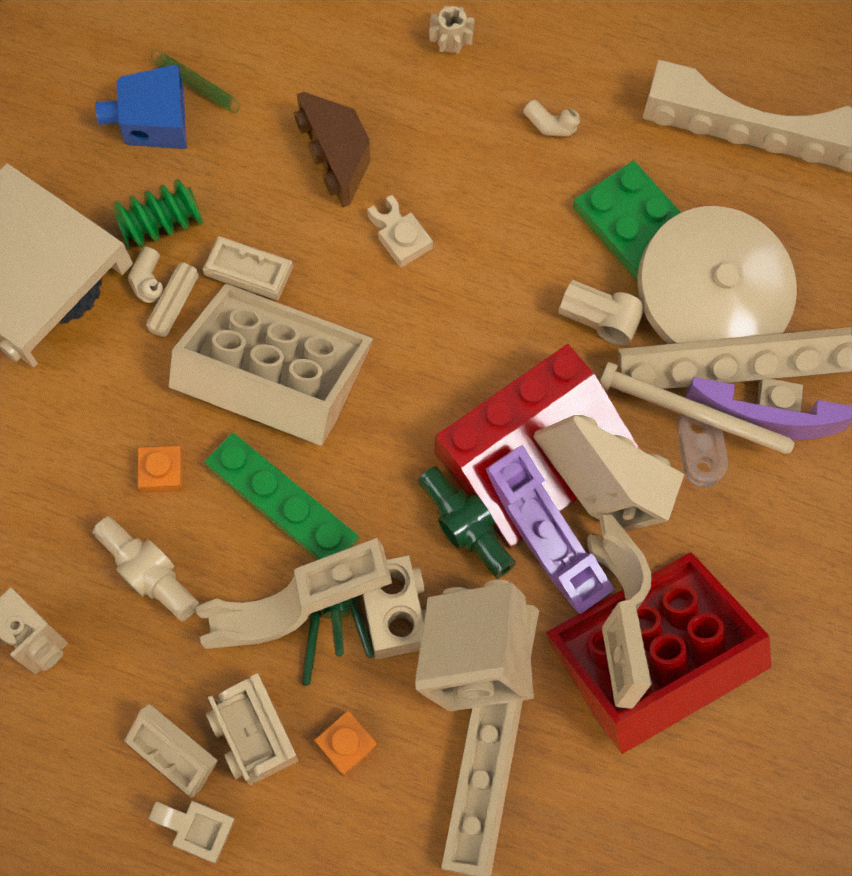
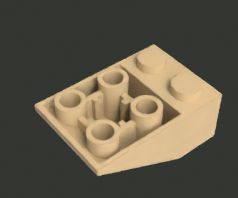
M572 415L534 433L533 438L586 511L593 517L600 519L602 514L613 515L625 532L669 521L684 473L671 467L670 462L666 458L643 452L634 447L635 443L631 439L622 435H612L598 427L599 424L596 420L585 415Z

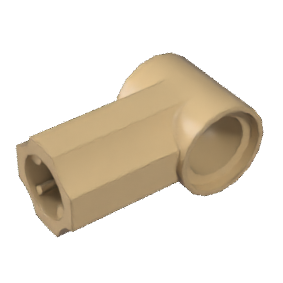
M572 280L564 294L558 314L597 329L598 335L611 344L626 346L631 343L642 318L644 304L631 294L617 292L609 295Z

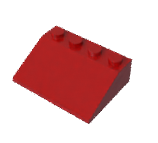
M568 343L435 435L434 454L468 497L474 494L485 504L495 522L492 527L510 549L522 541L523 538L500 501L486 471L487 467L518 446L523 445L545 479L542 485L561 512L578 500V498L533 438L536 431L575 414L585 415L596 420L599 424L598 427L612 435H622L631 439L635 443L634 447L639 449L595 374Z
M692 552L651 574V588L637 609L651 686L633 709L615 706L602 631L603 624L617 604L626 600L624 589L546 632L548 640L596 720L621 754L772 668L769 634Z

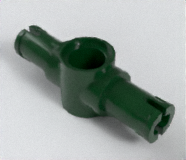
M437 466L426 470L419 477L418 484L439 508L437 511L440 516L438 523L449 541L459 550L465 547L469 552H475L496 579L503 577L511 571L516 561L494 535L495 530L492 526H494L495 522L485 504L474 494L467 497L464 492H458Z

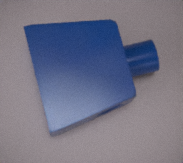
M171 65L120 77L117 80V100L96 102L98 124H119L124 142L131 146L186 149L184 86L179 66Z

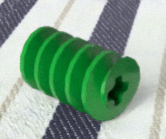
M179 179L174 180V193H171L165 185H160L159 199H156L149 190L144 191V204H141L134 196H130L128 210L119 201L114 202V215L128 249L129 239H133L139 247H143L145 233H148L155 242L159 241V228H163L170 236H173L175 222H178L185 231L189 230V217H193L200 226L204 224L191 188H186Z

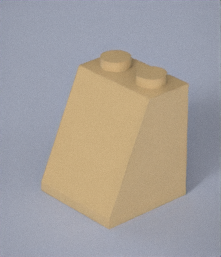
M492 580L486 582L482 588L468 590L466 588L454 587L444 590L443 595L428 597L415 680L416 691L449 712L534 699L525 595L512 582Z

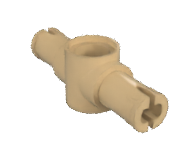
M110 516L103 518L94 527L93 535L115 557V564L118 566L116 571L141 597L147 594L150 598H156L180 621L188 619L196 611L195 606H198L199 602L175 579L176 573L172 570L175 566L149 539L145 542L139 538L134 539Z

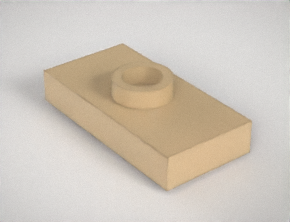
M218 236L204 265L203 272L207 277L279 301L292 272L293 262Z
M150 704L139 711L124 740L191 798L202 789L218 761Z

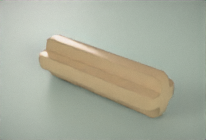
M184 262L177 265L146 322V326L151 333L160 337L168 335L198 279L197 269L194 266Z

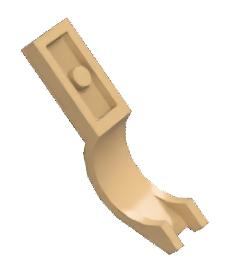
M602 514L599 520L604 540L600 536L589 535L587 544L589 553L593 554L597 562L602 563L614 573L624 588L626 600L617 604L603 624L602 631L615 706L633 709L651 686L637 614L638 607L651 588V570L644 554L613 515Z
M378 538L298 567L294 569V578L286 588L262 600L239 603L227 602L216 598L195 606L196 614L200 618H208L211 633L200 637L201 645L205 649L260 644L279 639L295 631L307 620L309 614L391 584L392 580L383 545Z

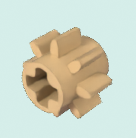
M445 5L439 15H431L429 41H437L440 52H456L459 54L464 44L472 45L475 19L466 17L464 7H448Z

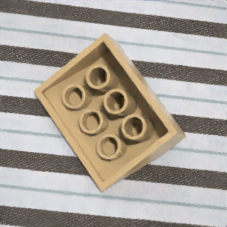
M225 283L172 349L169 388L322 446L342 411L372 345L373 338Z

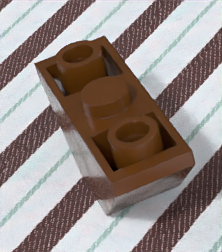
M306 92L297 94L298 111L294 112L298 129L301 134H308L311 142H308L311 156L315 164L322 163L326 173H323V179L331 196L336 194L342 207H346L351 204L370 163V140L355 109Z

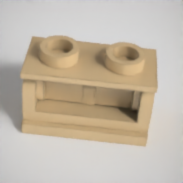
M11 587L0 597V641L5 645L10 644L15 648L10 655L35 675L41 670L46 671L53 667L62 657V649L68 642Z
M258 673L218 694L219 699L217 701L213 696L208 697L213 710L207 712L206 715L216 737L218 738L224 734L232 751L224 755L235 779L244 776L245 781L251 786L299 761Z

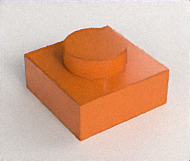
M181 446L138 448V489L140 493L183 491V451Z
M349 711L344 713L314 740L316 745L343 776H346L378 747L375 740Z

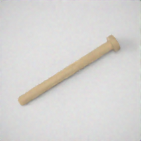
M611 362L607 363L600 381L605 392H608L609 387H612L783 454L791 453L795 443L789 437L616 371L618 365Z

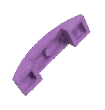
M693 377L685 393V398L789 437L792 440H808L834 435L846 430L852 423V406L817 400L808 413L733 400L734 384Z
M523 445L518 446L486 468L500 501L521 537L546 574L577 613H583L615 590L593 554L584 551L542 485L545 479Z

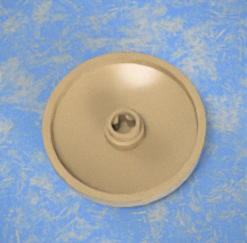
M703 206L693 208L667 221L649 241L641 257L638 269V294L640 301L644 304L645 316L656 333L667 344L782 334L790 322L796 304L797 282L795 271L789 254L781 241L767 226L756 218L728 207Z

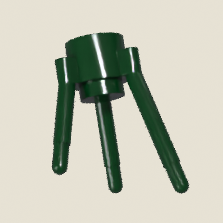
M358 596L311 613L303 667L302 684L304 686H309L311 683L321 612H323L324 618L331 619L336 656L340 657L344 654L341 618L349 615V609L366 656L368 658L374 656L370 637L359 607Z

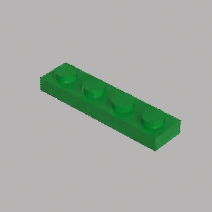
M234 432L204 461L210 471L317 560L354 547L358 543V534Z

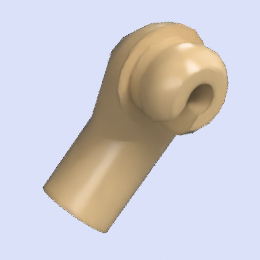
M536 99L529 102L523 110L524 115L546 136L568 137L577 131V126L580 123V116L575 110H563L561 115H551Z
M142 247L128 275V282L137 298L146 303L157 301L163 292L161 282L158 283L152 273L160 258V254L150 247Z

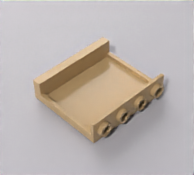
M7 163L0 170V350L14 362L21 358L35 368L38 362L31 354L34 347L110 268L123 275L133 263L124 244Z

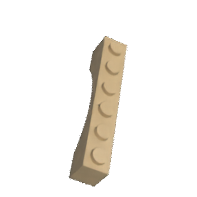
M658 60L643 119L651 120L659 125H671L690 130L695 134H707L727 139L734 144H747L763 148L770 153H783L802 158L807 162H818L838 167L846 172H852V107L843 106L830 112L809 116H785L767 113L745 106L724 95L707 82L695 68Z

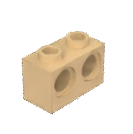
M409 555L387 560L391 578H397L404 584L402 591L397 594H387L381 588L362 594L375 660L420 651L426 609L421 610L418 594L425 593L420 567L412 568ZM397 619H405L412 624L414 629L405 637H397L389 631V626Z

